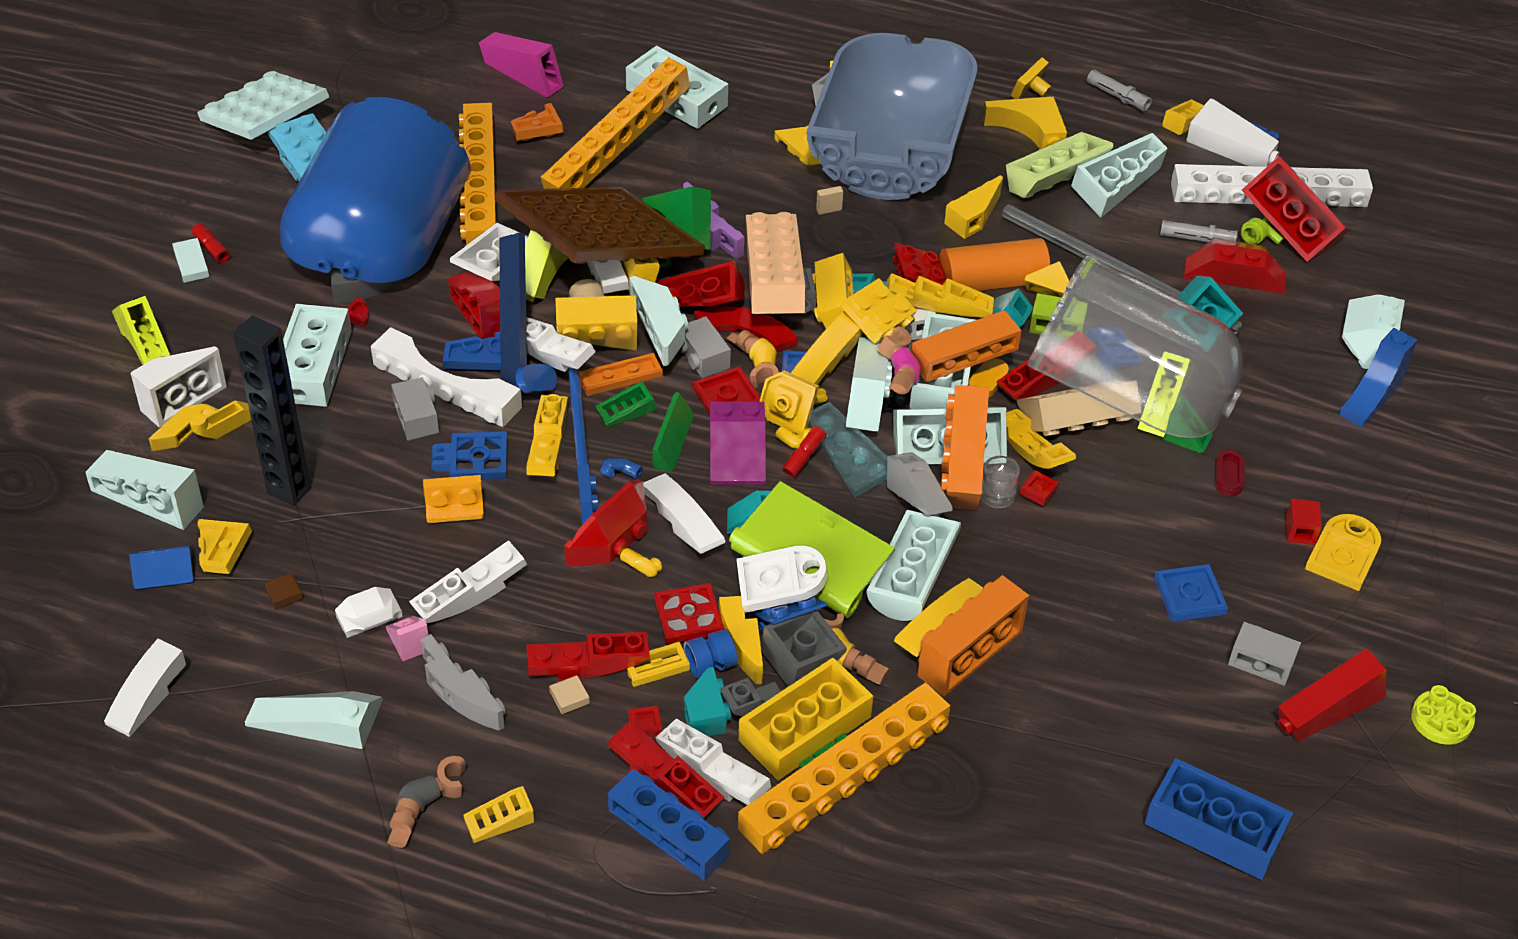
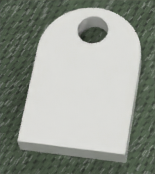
M793 546L737 559L742 606L745 613L809 599L821 591L828 578V569L823 556L816 549L808 546ZM809 567H819V570L814 574L805 573Z

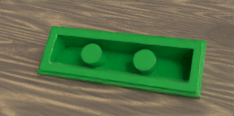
M675 392L653 447L654 469L674 471L694 417L693 411L678 392Z

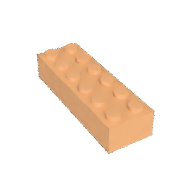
M756 212L752 215H746V249L752 314L805 313V280L796 214L789 212H780L778 214Z

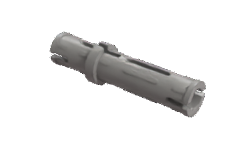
M1095 69L1087 77L1089 84L1118 97L1126 105L1132 104L1144 112L1151 106L1152 98L1139 93L1133 86H1125Z
M1163 220L1160 236H1171L1208 243L1214 238L1236 241L1237 231L1215 228L1214 225L1205 227Z

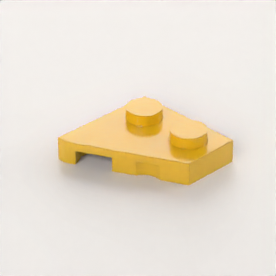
M808 126L775 131V141H783L788 145L787 150L793 155L798 156L804 164H821L817 157H813L810 151L806 134Z

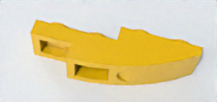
M556 394L541 395L534 423V437L527 462V475L555 476L556 469H559L565 434L568 397Z

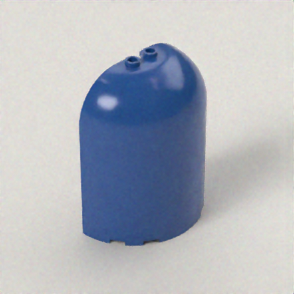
M369 97L363 102H352L346 105L334 118L284 208L280 222V243L286 255L297 264L312 270L329 273L331 268H339L342 275L347 278L373 283L398 281L419 271L429 260L471 173L468 155L463 146L460 147L454 139L455 133L444 122H437L428 116V111L399 99Z

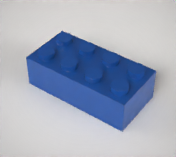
M1175 758L1150 803L1145 824L1263 881L1286 834L1293 812Z

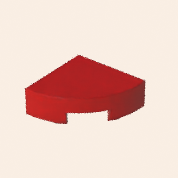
M357 297L347 307L350 322L365 328L370 319L369 310L365 301Z

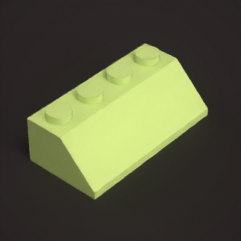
M1080 132L1006 165L1009 192L1017 194L1022 198H1028L1040 190L1052 188L1054 184L1060 181L1070 180L1075 175L1077 166L1110 152L1113 148V143Z

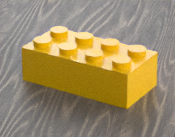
M831 658L740 718L738 741L779 781L798 768L801 761L809 756L812 758V754L830 741L835 742L834 739L836 737L849 733L871 718L873 695L840 663Z

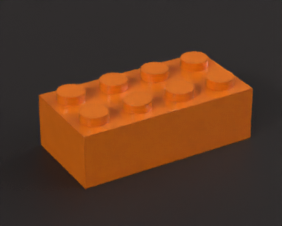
M955 385L954 394H948L945 412L946 427L943 438L944 453L941 464V472L946 473H942L940 486L952 505V509L977 511L982 494L989 396L988 387Z
M1003 575L994 582H988L981 593L974 598L970 597L967 599L962 608L955 614L947 615L942 624L935 630H929L921 639L922 646L918 659L919 668L917 676L943 697L946 696L1023 631L1029 595Z

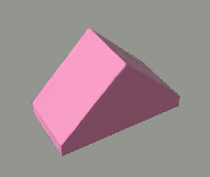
M411 616L386 626L387 632L402 661L422 654L420 639L428 636L425 619Z

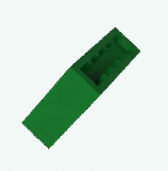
M691 186L643 198V202L654 210L660 211L668 220L704 244V251L710 250L711 190Z

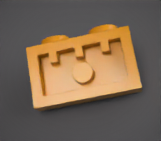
M480 475L423 479L428 523L484 518Z

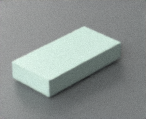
M198 238L172 244L184 283L209 277Z

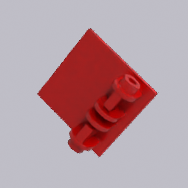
M894 243L896 253L893 260L900 277L915 283L917 278L921 276L938 284H944L946 278L937 254L932 251L920 250L910 245Z

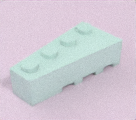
M1153 133L1148 134L1077 166L1071 186L1102 218L1161 168L1167 147Z
M106 450L85 472L91 491L182 530L204 508L194 469Z

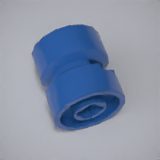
M726 629L709 633L706 640L703 637H697L684 643V651L690 663V670L697 679L709 667L722 671L737 665L736 649Z

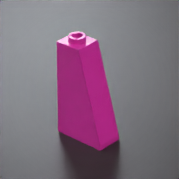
M497 32L492 33L479 42L484 62L487 65L544 97H549L564 87L551 44Z

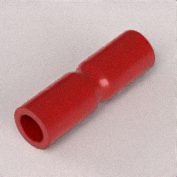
M198 223L192 228V234L198 238V241L206 247L207 251L217 262L224 263L230 258V252L203 223Z
M812 427L800 443L799 448L793 452L783 465L782 470L785 474L795 478L809 460V456L816 451L827 434L820 427Z

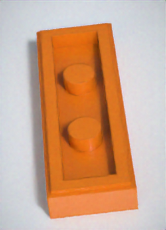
M654 353L580 371V382L587 396L663 377V370Z

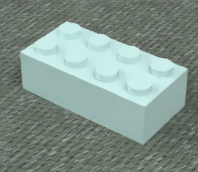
M927 312L922 338H927L975 320ZM971 367L926 382L920 375L918 381L912 385L910 408H946L948 394H954L955 385L968 386Z

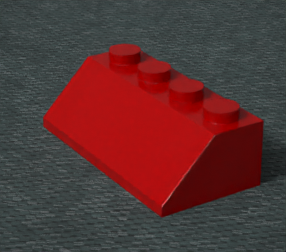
M1280 156L1242 189L1244 194L1307 262L1330 249L1350 231Z

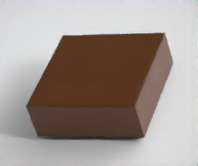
M292 573L264 583L265 591L275 610L303 599L302 592Z

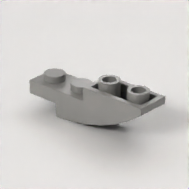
M431 634L420 639L423 658L427 662L425 664L427 683L434 692L449 706L470 720L499 731L505 728L503 715L506 714L505 707L499 698L494 699L490 694V688L483 677L478 678L472 669L463 673L460 665L457 662L452 663L449 659V653L442 642L438 644Z

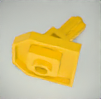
M783 370L765 379L759 402H765V417L768 421L784 426L796 434H803V430L808 428L814 404H822L827 401L828 397L826 390L819 388V385Z

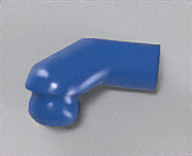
M606 458L602 462L603 466L600 468V473L610 478L614 476L616 470L636 479L643 472L642 466L625 458Z

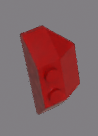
M1214 238L1189 255L1185 260L1183 276L1185 279L1193 280L1196 276L1211 277L1217 284L1285 294L1286 272L1263 245Z
M636 479L626 483L578 529L575 537L564 545L566 565L572 567L609 564L620 556L621 552L628 548L636 539L644 536L648 526L642 480Z

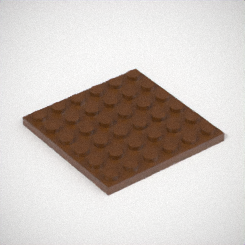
M623 187L496 190L495 201L502 205L506 211L515 215L517 220L528 225L530 230L541 235L543 240L555 246L557 251L568 256L570 261L577 264H584L586 261L606 263L608 260L627 262L629 259L637 258L640 260H650V258L656 257L671 259V257L675 256L691 258L694 255H703L704 244Z

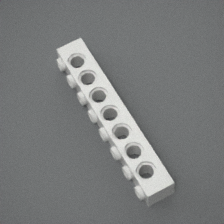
M1175 164L1171 180L1174 202L1254 204L1244 194L1242 189L1266 167ZM1291 167L1326 206H1368L1373 187L1367 169Z

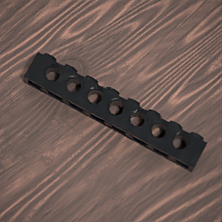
M252 315L237 327L233 335L267 494L295 506L311 489L282 330L280 327Z

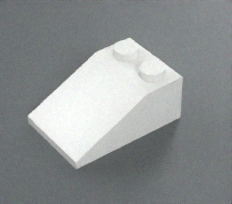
M496 223L450 258V262L490 281L500 280L499 238L519 232ZM525 235V246H526V243H527V240H528V236H526V235Z
M215 346L153 359L131 372L140 411L159 428L184 406L200 404L227 387L219 349Z

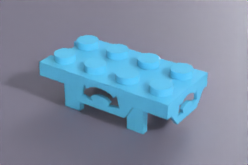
M313 113L279 123L276 127L268 130L269 137L279 151L281 161L296 181H300L326 134V131Z

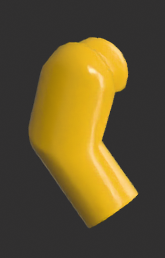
M781 426L776 431L775 437L791 448H799L800 443L811 428L804 429L803 434H795L786 427Z
M625 548L620 555L622 561L647 577L657 576V573L663 567L659 559L651 558L649 560L630 548Z

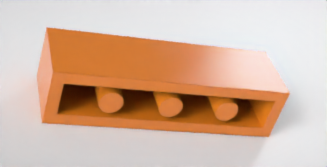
M1004 310L912 342L911 352L920 363V375L926 382L1018 350L1022 330Z

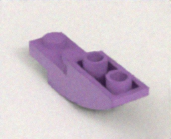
M688 182L683 183V188L692 186ZM711 201L710 249L713 251L721 247L737 260L744 256L745 236L729 225L723 218L719 217V206L714 201Z

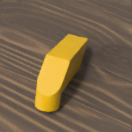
M233 401L207 416L196 413L189 418L191 430L194 433L212 439H218L251 421L248 403Z
M208 404L184 406L149 438L151 450L157 451L178 447L193 433L189 418L193 414L201 413L207 416L218 409Z

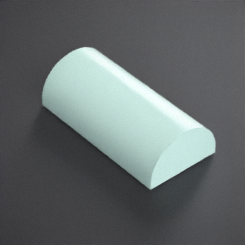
M907 510L890 543L891 546L895 547V551L873 577L867 589V597L873 607L883 615L895 620L909 621L922 612L960 532L961 522Z

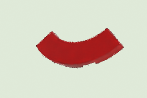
M712 307L694 311L695 320L707 317L717 332H737L738 329L747 330L759 339L764 338L773 344L777 352L798 345V338L787 326L769 315L752 314L751 309Z

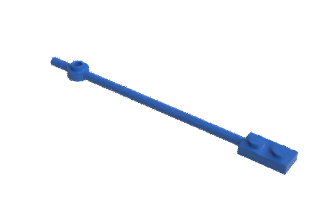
M569 367L582 524H584L593 512L598 509L597 494H591L596 492L595 475L590 476L580 372L579 369Z

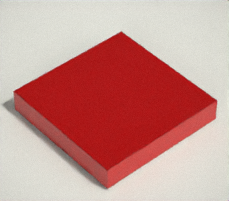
M741 367L692 382V390L709 416L710 402L760 401V395Z

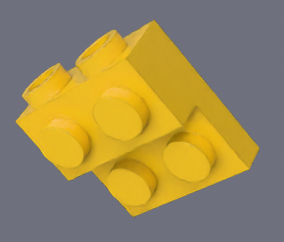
M879 278L845 299L841 304L844 311L874 344L883 340L886 335H891L896 327L900 326L907 329L915 321L913 316L917 312L915 307L901 292L894 295Z

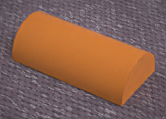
M1042 238L945 248L941 250L939 258L946 279L948 278L977 291L1025 286L1026 275L1050 266L1048 248Z

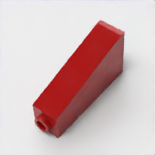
M1366 648L1279 705V719L1277 722L1286 735L1291 734L1299 742L1386 698L1387 669Z

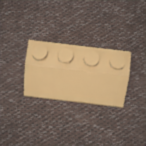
M1137 380L1111 381L1017 400L1021 412L1031 419L1032 431H1043L1044 436L1059 434V428L1068 427V431L1084 429V423L1092 422V426L1108 424L1109 418L1116 417V421L1133 419L1132 414L1142 412Z

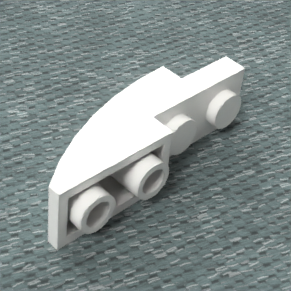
M526 317L527 353L543 363L565 372L569 367L579 369L595 353L591 344L558 334L553 325Z
M508 540L463 573L459 568L455 569L409 602L421 618L425 619L426 623L439 621L464 612L491 598L506 588L503 581L527 564L522 555Z
M675 719L656 737L657 743L673 759L679 756L729 802L736 798L749 805L771 788L768 777L725 754L721 743L678 719Z

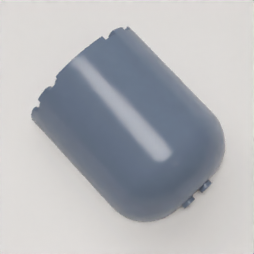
M873 33L848 41L835 55L806 131L808 145L813 157H817L823 165L822 170L834 181L840 180L849 186L848 189L850 191L870 198L884 200L906 199L911 194L920 191L924 193L930 190L946 174L953 157L976 82L977 62L974 56L964 47L950 41L924 38L920 44H913L910 38L901 34Z

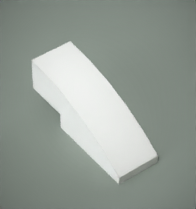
M157 639L143 655L123 684L104 720L105 725L130 737L169 694L167 686L186 666L183 651Z

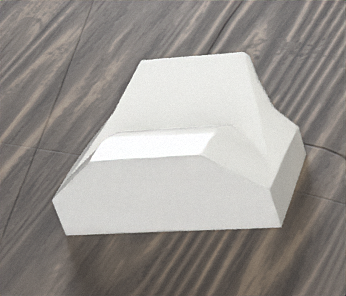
M373 587L349 596L335 609L336 617L347 638L402 617V611L391 589Z

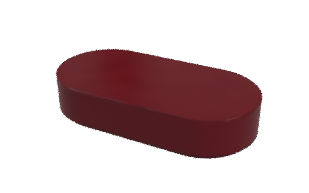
M1224 450L1218 454L1215 463V487L1222 495L1234 497L1239 495L1244 487V458L1236 451Z

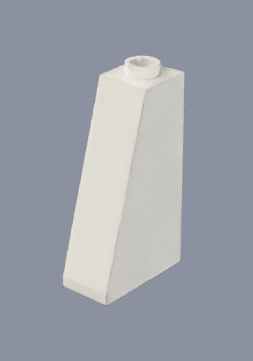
M1211 98L1190 123L1187 142L1244 165L1267 167L1279 156L1277 151L1278 140Z

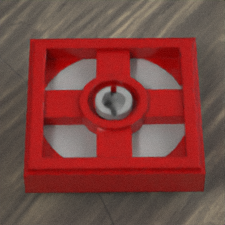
M711 583L654 592V601L666 644L688 641L697 637L705 638L708 637L709 633L724 629Z

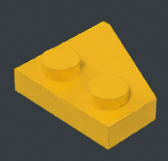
M199 519L200 538L198 540L201 550L199 561L203 572L230 574L252 533L250 525L248 523Z

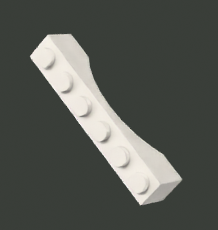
M391 327L371 345L373 365L380 370H385L404 381L423 377L426 386L432 387L435 395L444 401H449L462 407L467 412H472L484 418L490 423L504 427L522 408L521 389L501 379H469L444 372L421 356L414 345L412 337Z

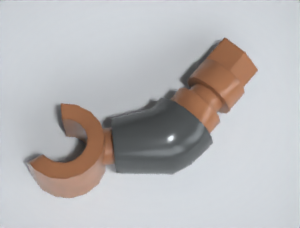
M446 757L438 765L437 777L434 778L433 775L415 779L407 782L401 788L395 800L397 804L396 812L393 814L389 824L392 828L387 841L389 845L398 848L405 847L415 824V818H417L420 812H423L426 805L438 799L441 794L448 798L461 797V783L459 781H450L447 778L450 776H460L465 771L466 762L462 757Z

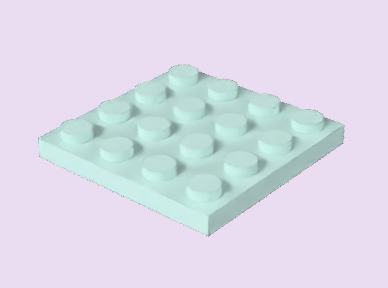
M276 71L265 73L263 78L257 81L246 83L244 88L237 92L227 93L224 96L225 98L220 101L208 103L204 109L197 113L200 121L252 140L276 127L277 124L283 123L329 98V95L325 88L277 73Z

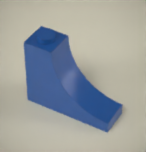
M1393 328L1381 340L1366 374L1351 397L1342 406L1339 415L1363 428L1402 385L1417 339Z

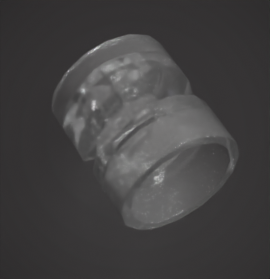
M994 456L985 462L981 499L985 504L993 508H1005L1014 502L1020 468L1016 461L1006 456Z

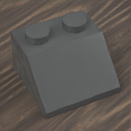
M817 609L776 624L765 626L761 641V652L788 687L831 658L837 661L847 650V647Z

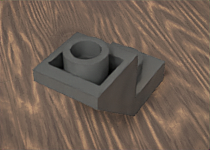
M749 678L721 688V693L732 712L739 716H745L781 692L776 682L755 689Z

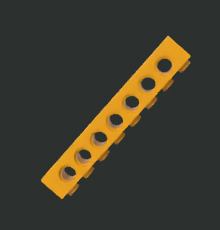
M668 57L541 176L543 188H584L690 87L687 67Z
M492 103L463 104V114H459V127L463 128L459 129V145L465 148L471 167V173L462 189L464 192L460 193V205L465 207L460 208L461 223H465V225H460L461 240H466V245L496 224Z
M925 682L738 811V830L761 854L771 848L779 847L787 836L795 831L803 830L810 820L819 814L827 813L834 803L841 798L851 796L862 783L872 781L889 764L894 765L899 762L906 752L912 748H919L930 735L943 731L949 723L948 718L951 705Z

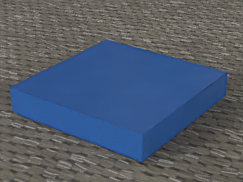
M1210 564L1155 571L1153 578L1171 622L1227 614L1228 606Z

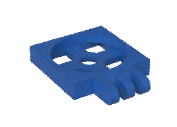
M507 432L452 433L451 443L434 444L432 446L431 468L433 471H450V477L480 475L481 480H507ZM473 443L469 450H461L463 447ZM485 443H490L499 449H489L485 446ZM481 452L484 456L482 458H475L474 454ZM488 460H501V464L497 468L484 469V463ZM457 461H470L473 463V469H460L457 466Z

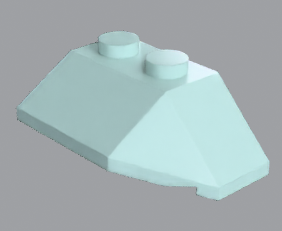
M636 276L629 277L630 296L636 295V309L663 366L669 365L685 342V330L688 329L687 318L685 314L680 313L676 296L672 297L668 287Z
M1379 294L1349 300L1342 338L1351 352L1359 359L1358 362L1362 368H1369L1381 340L1393 328L1400 330L1405 300Z

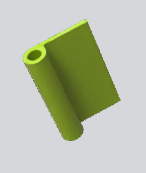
M781 481L741 527H736L733 530L729 539L732 542L731 549L744 557L793 546H808L816 549L825 560L828 578L821 591L813 597L827 603V607L837 613H843L846 618H849L855 612L861 601L863 590L895 551V547ZM809 567L805 573L814 574L819 570V567Z

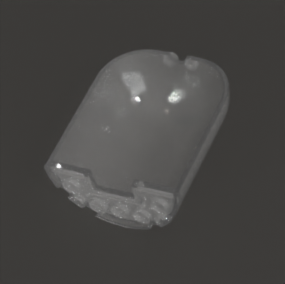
M1089 255L1084 257L1066 286L1064 294L1049 318L1051 322L1047 324L1043 334L1040 336L1027 366L1156 430L1184 438L1203 437L1212 433L1218 427L1223 416L1229 418L1242 392L1238 388L1243 373L1242 349L1236 335L1223 321Z

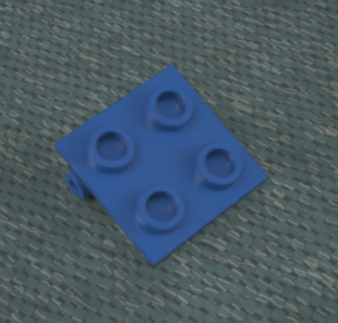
M811 597L798 602L756 610L752 613L762 619L758 626L761 633H763L764 627L767 625L776 624L825 607L827 603Z

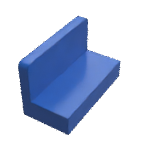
M192 545L133 552L129 555L135 589L189 583L194 580L191 558L194 557Z

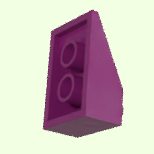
M710 402V485H766L765 402Z

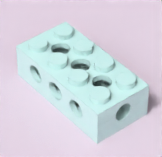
M655 46L626 67V90L632 92L668 57L686 66L690 87L665 111L697 129L728 106V83L658 46Z
M304 304L295 305L283 339L295 404L327 407L352 332L347 308Z

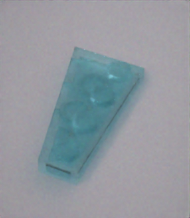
M827 402L812 411L809 424L811 427H820L827 434L822 441V445L855 498L887 480V455L859 429L846 427L847 418L830 402Z

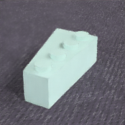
M859 337L846 427L878 432L883 397L889 398V386L891 384L893 368L892 361L877 349L882 340L874 344L869 338Z

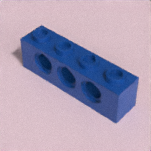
M632 769L608 792V809L611 813L703 881L729 857L730 838H728L725 831L710 825L699 812L694 809H688L671 792L663 791L649 776L641 775Z

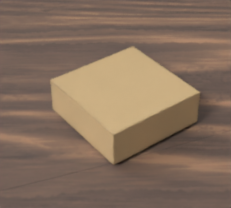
M841 186L817 191L816 210L819 215L842 210L843 190Z
M577 675L549 686L550 694L561 714L590 704L589 696Z

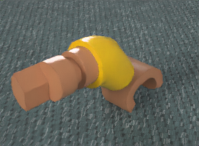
M747 330L742 331L740 334L732 333L726 338L741 350L746 351L750 359L753 360L755 368L751 371L750 380L754 388H758V385L765 382V379L779 373L778 368L775 366L777 351L768 340L764 338L759 339Z
M843 613L837 614L834 621L824 619L847 647L846 652L837 662L850 671L856 669L858 675L880 685L889 668L877 663L875 658L867 654L861 656V651L855 649V645L848 641L841 630L844 620Z

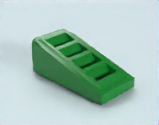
M643 381L595 406L607 428L657 410L655 401ZM622 406L623 410L619 412L617 407ZM612 409L614 415L609 416L607 410Z

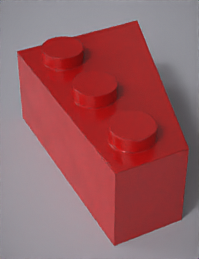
M471 271L448 278L450 298L477 336L481 339L495 337V333L500 332V288L492 281Z

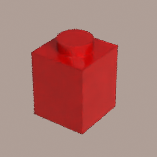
M1291 499L1286 514L1287 542L1316 545L1321 530L1320 502Z

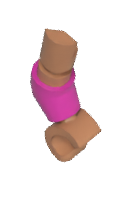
M900 326L896 327L891 335H886L877 349L892 361L895 369V376L889 388L898 394H906L910 391L912 385L918 381L921 367L919 361L907 348L911 343V335Z

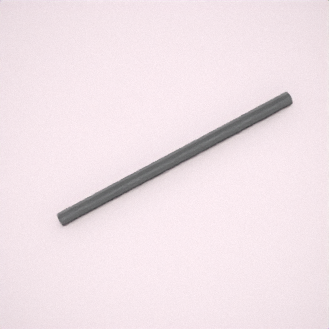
M1007 205L1003 209V218L1169 303H1172L1181 293V291L1012 205ZM1237 320L1227 332L1236 336L1241 331L1242 322Z

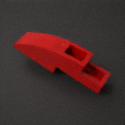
M1077 331L1043 356L1036 353L997 380V385L1013 400L1028 398L1042 393L1076 374V366L1096 353V345L1080 331Z
M647 632L587 634L586 642L526 645L528 676L557 674L558 682L576 675L580 680L611 674L640 664L650 658Z
M629 721L609 740L608 746L630 765L629 772L634 769L641 775L649 776L659 788L674 794L681 804L690 810L694 809L699 812L703 819L723 801L724 796L679 756L673 759L632 721Z

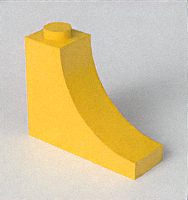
M1054 96L985 101L982 118L984 126H1000L1018 131L1029 137L1038 146L1039 150L1066 139L1067 131Z

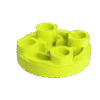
M1436 685L1416 699L1411 711V718L1416 729L1424 737L1436 743L1451 745L1464 741L1470 735L1475 723L1474 715L1476 708L1472 703L1449 692L1446 687Z

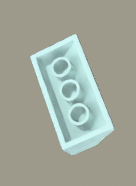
M988 407L984 463L1007 462L1006 407ZM946 408L893 409V435L896 455L913 452L924 459L927 464H942Z

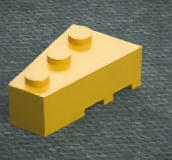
M636 295L556 298L558 334L593 345L637 351Z

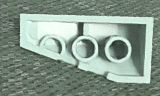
M355 691L256 698L246 718L245 726L363 749L383 699L380 696Z

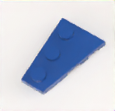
M496 332L495 337L485 339L475 336L446 342L443 368L501 370L500 332Z

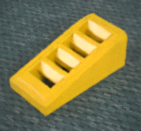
M1191 99L1166 110L1162 126L1181 135L1189 130L1190 123L1204 105Z
M523 786L515 788L463 815L473 843L534 823L533 808ZM520 806V809L515 811L514 807ZM507 810L509 815L503 817L502 812ZM495 815L497 821L491 823L489 816ZM482 819L485 827L480 829L476 820Z

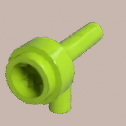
M1266 217L1262 220L1252 218L1241 229L1243 240L1250 244H1259L1268 237L1279 245L1284 239L1281 234L1271 227L1272 223Z

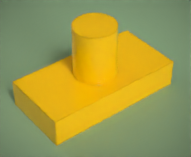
M1044 58L1039 59L1018 79L1010 96L1014 99H1020L1029 89H1032L1040 96L1045 97L1050 91L1051 85L1041 78L1049 62Z

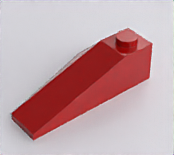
M735 261L655 281L657 284L668 287L672 297L676 296L679 307L722 306L745 299V282Z

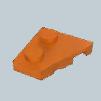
M552 103L544 105L545 110L538 114L533 110L523 117L510 121L511 130L516 141H528L540 136L550 137L556 133L563 132L562 122Z

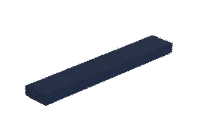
M515 233L499 238L501 380L519 388L516 383V371L518 368L527 365L525 234Z

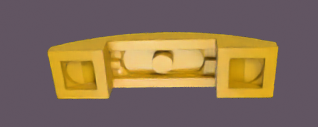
M1019 409L1006 412V439L1028 462L1035 466L1049 469L1076 459V454L1061 442L1052 445L1036 431H1032L1031 419Z

